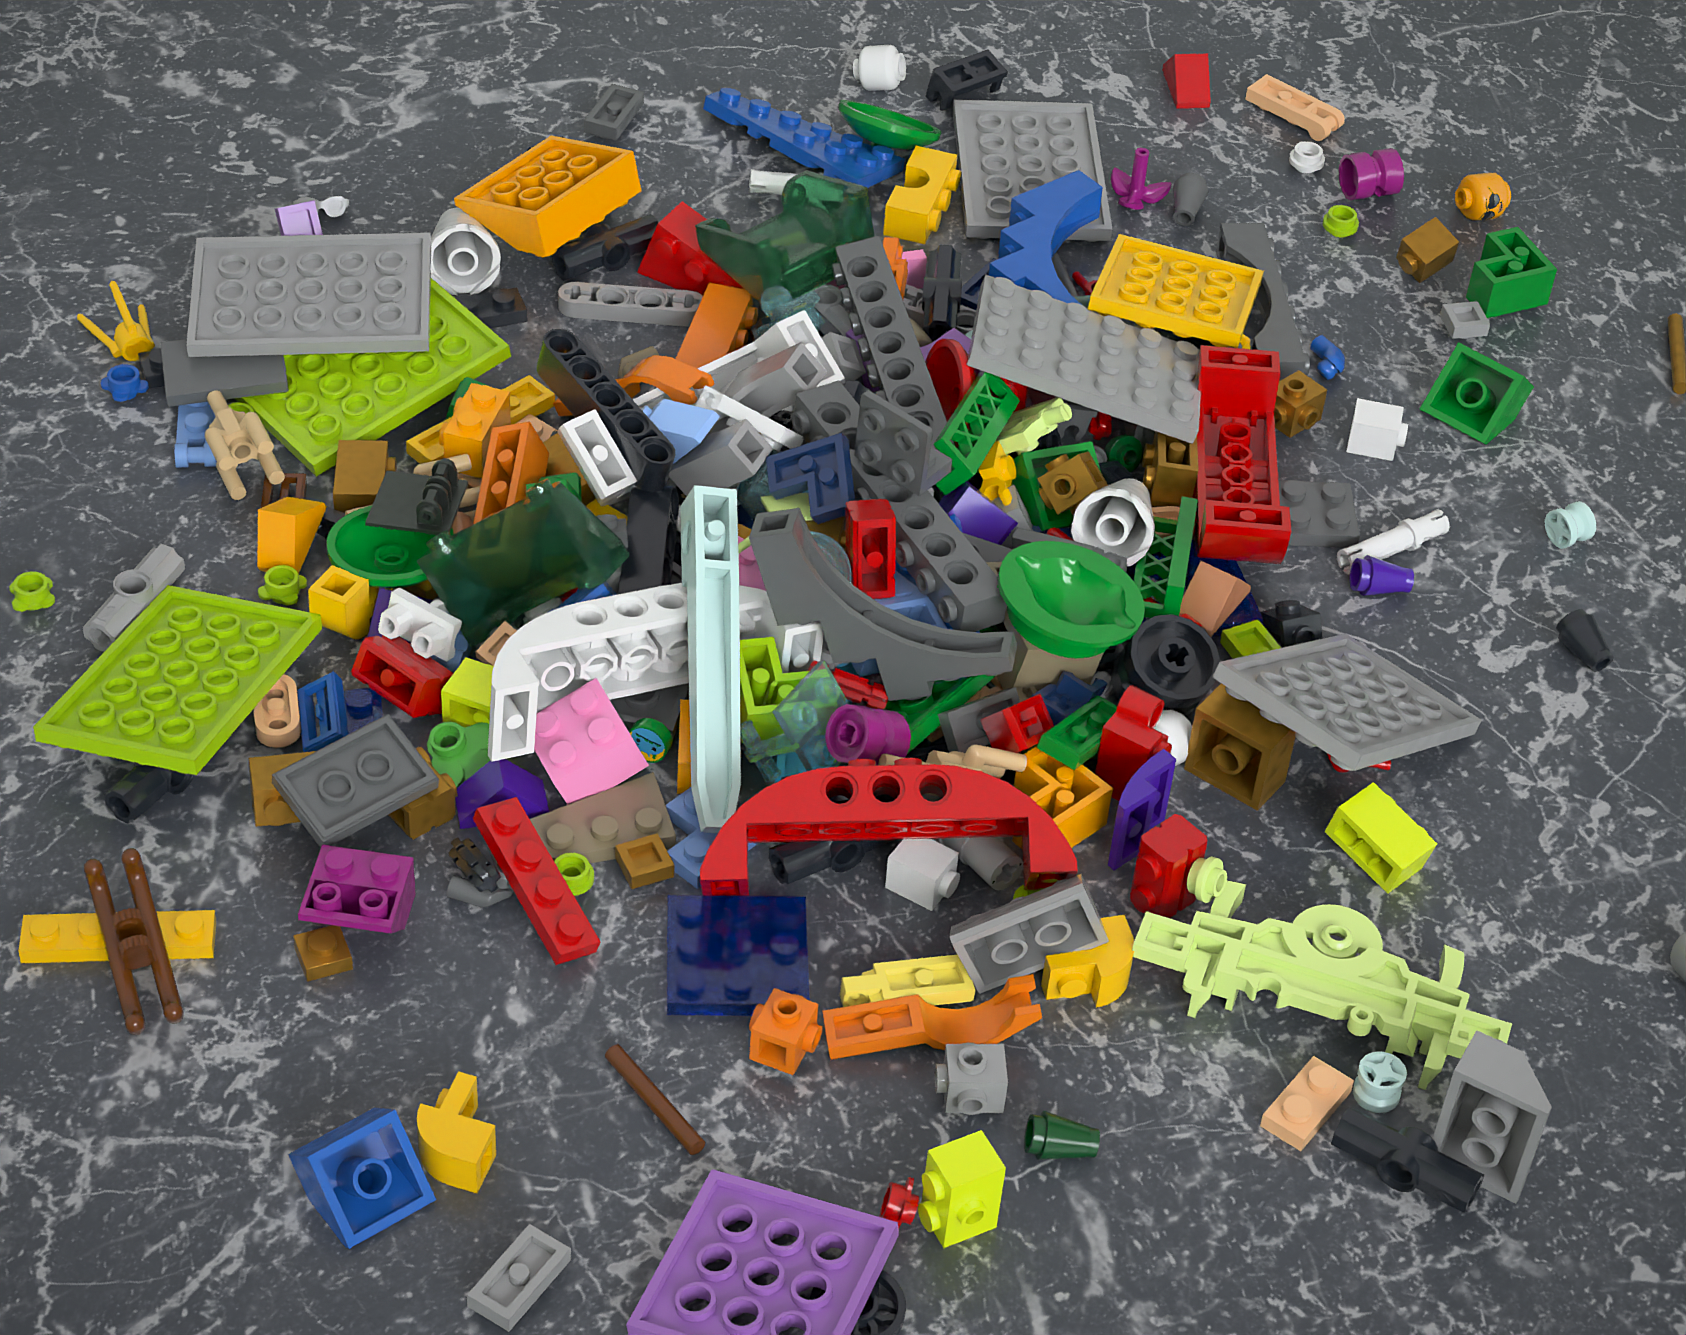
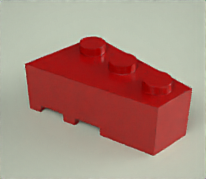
M682 201L657 224L637 273L678 290L698 292L702 296L708 284L713 283L753 291L754 298L761 291L772 266Z

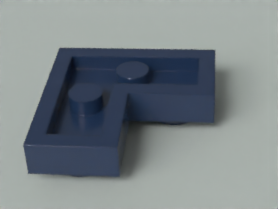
M842 432L766 457L769 493L776 500L808 490L810 515L817 524L846 516V502L854 501L855 495L849 440Z

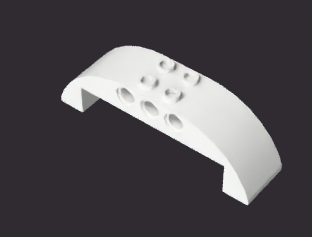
M805 310L776 323L753 343L698 368L712 376L715 384L711 388L724 394L740 371L802 342L827 371L817 387L838 380L841 382L845 379ZM656 388L633 399V401L640 409L645 405L652 409L663 399H672L666 393ZM690 388V390L695 392L697 399H699L704 389ZM795 404L782 410L794 412ZM594 409L560 426L557 432L600 506L611 505L629 498L631 489L636 487L634 484L637 480L597 411Z
M682 583L664 585L563 606L540 615L516 631L498 653L492 670L488 757L491 762L534 753L537 713L597 678L610 700L689 683L687 587H682ZM739 585L740 640L774 637L782 673L807 671L812 661L820 662L824 637L820 621H813L807 625L789 624L777 626L767 592L758 588Z

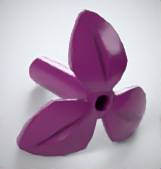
M1137 148L1135 150L1131 177L1116 167L1112 170L1111 185L1116 194L1125 196L1118 201V204L1123 207L1135 210L1143 209L1142 201L1154 204L1162 200L1171 189V182H1160L1145 186L1150 153L1146 148Z

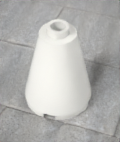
M451 208L441 215L431 237V278L451 295H457V293L478 294L491 286L499 274L500 249L493 236L475 218L460 208Z
M1123 479L1088 494L1079 503L1074 513L1071 529L1074 541L1092 545L1095 548L1099 547L1104 550V553L1112 552L1127 558V567L1132 566L1143 558L1152 545L1155 533L1150 494L1146 486L1135 479Z

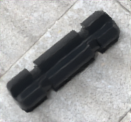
M458 837L451 841L453 848L448 852L453 862L479 892H483L486 889L491 893L498 889L496 882L501 878L499 871L471 839L466 838L462 841Z

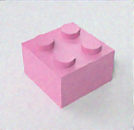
M597 678L541 710L536 715L534 750L567 805L613 788L649 766Z

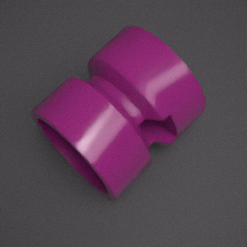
M1393 148L1374 150L1371 156L1366 152L1344 155L1339 164V182L1344 196L1348 200H1357L1372 197L1373 194L1379 197L1399 193L1403 187L1404 168L1397 150Z
M846 704L837 708L831 715L826 726L825 739L827 749L837 761L848 763V761L855 759H871L876 761V766H878L882 754L905 758L910 748L911 733L906 719L898 712Z

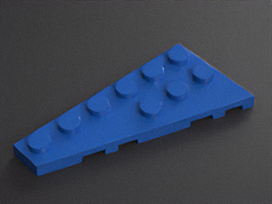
M721 88L720 91L705 97L704 110L731 125L748 126L747 134L754 138L767 137L770 139V147L800 164L810 168H823V176L831 181H837V179L846 181V189L854 194L903 171L905 158L895 155L891 148L880 145L873 147L865 144L863 139L857 135L836 133L832 131V127L828 124L807 122L802 120V116L796 112L778 111L771 108V104L767 101L760 99L749 100L741 97V93L735 89Z

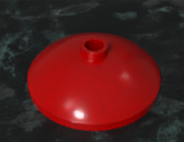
M944 338L938 340L933 345L925 363L946 421L948 422L977 375L974 368L967 365L968 353L962 345L954 339ZM965 422L967 430H969L971 427L970 423ZM954 441L955 447L957 448L959 444L958 442Z

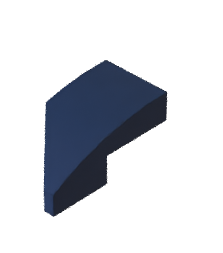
M1063 671L1056 685L1049 684L1031 697L1041 694L1055 726L1094 697L1101 696L1108 683L1102 679L1095 678L1092 685L1086 684L1075 677L1073 673Z

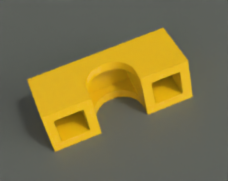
M920 146L915 147L906 164L904 187L896 185L886 203L883 235L926 244L931 231L937 232L941 221V211L946 212L948 210L951 191L956 192L960 182L961 170H956V154Z

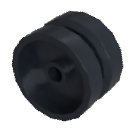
M1173 614L1154 616L1141 624L1139 630L1127 642L1113 663L1111 681L1115 695L1120 701L1126 689L1133 685L1164 700L1163 710H1174L1187 717L1214 685L1216 679L1213 678V675L1220 662V657L1216 644L1205 629L1192 620Z

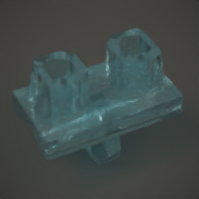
M779 285L768 287L761 295V307L771 320L768 324L759 327L755 333L760 337L776 323L803 310L806 311L816 330L819 331L826 323L814 308L821 298L813 290L792 300L791 294L784 287Z

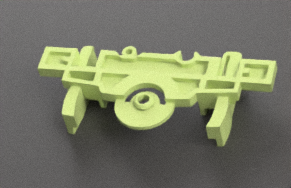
M1227 881L1221 895L1215 896L1210 914L1196 911L1191 925L1146 911L1133 944L1134 958L1186 973L1182 987L1185 992L1192 994L1187 1016L1196 1018L1199 1009L1209 1000L1211 994L1227 999L1225 1009L1232 1011L1239 990L1244 991L1249 999L1254 1001L1256 993L1266 989L1273 991L1278 996L1276 1008L1292 1006L1334 1020L1348 1019L1347 1028L1356 1036L1369 1034L1372 1025H1375L1381 1034L1389 1036L1386 1053L1392 1054L1393 1051L1413 1057L1418 1040H1421L1422 1044L1419 1053L1427 1055L1418 1088L1426 1090L1427 1085L1442 1071L1446 1055L1461 1059L1476 1031L1499 1039L1507 1044L1512 1023L1466 1010L1470 994L1458 990L1464 968V952L1444 945L1439 961V982L1409 971L1405 959L1382 951V938L1376 926L1366 916L1348 907L1330 904L1314 906L1300 913L1293 923L1271 918L1259 924L1231 919L1236 909L1242 903L1246 884ZM1330 935L1339 936L1344 940H1334L1330 937ZM1307 937L1312 939V945L1308 941Z

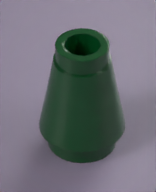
M1043 1111L1041 1115L1030 1114L1025 1129L1024 1149L1026 1153L1035 1154L1037 1160L1095 1158L1099 1148L1100 1132L1098 1128H1092Z

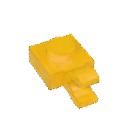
M997 441L993 444L979 467L978 471L983 478L979 491L991 501L1000 497L1003 505L1007 506L1012 501V494L1008 487L1012 485V480L1016 478V466L1013 458L1005 454L1000 442Z

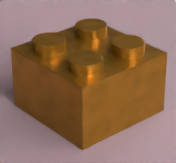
M1221 683L1196 708L1184 770L1258 811L1285 783L1296 732L1284 724L1274 723L1264 718L1260 714V708L1248 700L1244 701L1231 696L1226 692V686Z

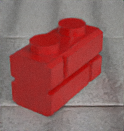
M887 499L846 502V579L872 599L892 598L895 596L896 516L893 510H891V505Z
M384 635L382 637H366L362 641L351 670L353 677L363 684H368L369 688L413 718L426 716L427 714L435 715L442 713L441 690L454 674L431 657L426 659L415 653L411 644L400 636L391 640Z
M1174 814L1161 822L1160 828L1155 826L1141 835L1130 899L1135 908L1142 913L1147 911L1170 919L1176 915L1177 910L1182 911L1195 902V894L1190 893L1187 889L1188 874L1193 863L1198 858H1204L1208 840L1204 833L1183 816Z

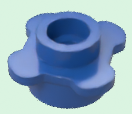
M128 364L112 367L108 371L107 377L101 380V388L110 391L113 400L118 402L130 400L137 393H144L149 388L148 382L140 379L139 370L135 366Z

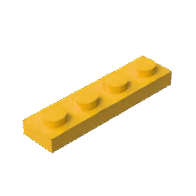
M530 375L502 389L510 391L511 424H516L529 414L536 417L554 407L555 394ZM452 417L407 440V454L419 464L444 459V446L439 444V434L443 423L449 422Z
M215 910L156 911L169 959L214 958ZM96 913L23 915L18 950L21 963L109 961Z

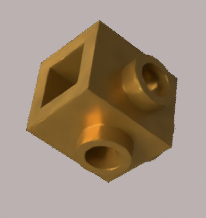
M1300 370L1279 381L1274 410L1275 428L1289 438L1304 429H1310L1322 418L1327 389Z
M1089 452L1078 454L1069 459L1067 454H1064L1046 464L1045 467L1048 472L1037 478L1042 486L1039 488V493L1049 509L1054 508L1057 514L1070 510L1073 516L1079 503L1088 494L1108 486Z

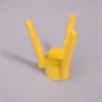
M111 281L109 286L123 318V322L115 329V341L83 314H78L77 320L110 349L114 358L123 356L128 361H138V353L151 351L155 347L150 336L145 306L142 304L138 306L140 324L134 322L117 283Z

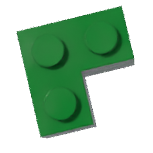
M1519 227L1487 233L1481 259L1474 262L1466 298L1469 302L1478 301L1487 318L1547 305L1557 268Z

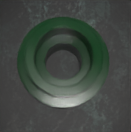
M1121 435L1112 438L1104 450L1107 455V462L1117 460L1129 472L1137 468L1143 455L1140 441L1131 435Z

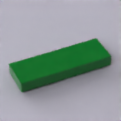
M1100 696L1094 697L1044 733L1037 748L1075 770L1099 752L1103 726L1116 712L1117 706Z

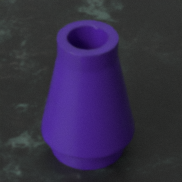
M1366 555L1363 559L1356 558L1353 561L1349 577L1350 587L1353 591H1359L1362 596L1395 592L1409 593L1414 584V572L1411 568H1403Z

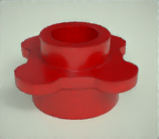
M911 1177L907 1178L905 1186L894 1182L889 1183L880 1209L879 1217L898 1222V1230L902 1222L909 1225L912 1223L918 1207L919 1195L911 1193L914 1184V1178Z

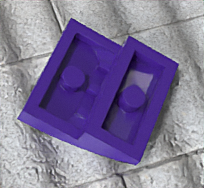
M1165 749L1152 756L1137 770L1121 795L1108 860V866L1113 871L1135 858L1139 853L1141 835L1165 820L1176 758Z

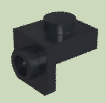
M1297 600L1280 601L1275 603L1274 609L1260 611L1261 624L1266 630L1280 635L1281 648L1323 639L1320 613L1300 605V602Z

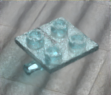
M825 660L818 662L772 711L784 733L767 740H762L751 720L740 724V739L746 747L744 755L750 763L754 762L765 782L773 781L781 775V770H779L772 758L774 755L796 752L806 771L837 767L841 763L833 758L827 749L825 739L826 726L837 708L849 704Z

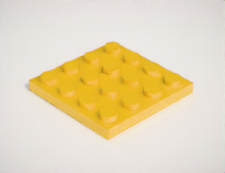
M1119 234L1090 296L1088 310L1096 311L1103 316L1111 315L1134 321L1138 326L1144 328L1157 327L1169 330L1182 338L1196 337L1207 340L1217 347L1238 348L1264 271Z

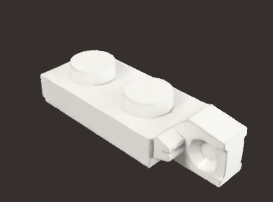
M706 385L695 404L697 407L715 411L720 416L718 420L724 417L729 418L726 422L729 426L747 419L761 433L760 435L778 452H780L783 445L792 449L801 446L804 440L802 439L803 436Z

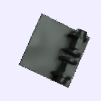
M447 458L434 463L432 476L386 471L366 519L365 526L449 536L467 489L468 481L458 479L454 462Z

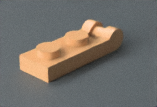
M1267 74L1247 88L1245 100L1257 105L1262 110L1269 111L1286 119L1293 125H1298L1308 130L1309 135L1315 141H1322L1330 135L1331 131H1336L1344 124V115L1337 108Z

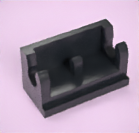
M987 49L934 68L926 97L930 102H933L941 95L940 111H944L951 107L953 97L989 84H991L989 88L990 93L998 91L1001 88L1003 78L1007 77L1008 71L991 51Z

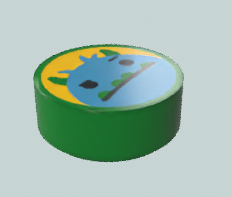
M639 719L629 730L645 760L649 763L661 761L672 747L673 740L670 731L664 724L655 719Z

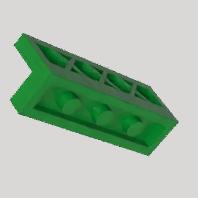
M980 371L933 444L941 453L952 459L951 472L936 483V486L945 496L976 474L1020 402L1019 398L999 376ZM990 389L998 396V398L991 396ZM977 404H979V405L982 406V409H981L980 412H979V409H978ZM965 422L970 423L971 427L969 430H967ZM950 440L958 442L959 446L956 448Z
M1182 496L1178 520L1153 516L1155 532L1173 535L1161 538L1154 533V539L1149 550L1143 558L1137 561L1134 582L1139 588L1143 599L1154 597L1161 603L1144 601V617L1152 618L1169 614L1179 616L1198 499ZM1161 552L1166 558L1158 560L1151 554ZM1157 574L1163 580L1153 582L1148 576Z

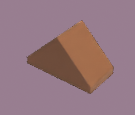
M1200 561L1182 598L1180 614L1186 613L1197 620L1211 637L1248 595L1251 585Z

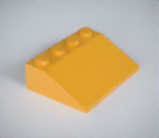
M551 135L456 196L454 202L458 208L475 218L479 223L518 251L532 253L537 257H547L553 255L559 247L569 240L578 238L581 232L591 225L603 221L605 216L616 208L626 205L629 199L642 190L633 151Z

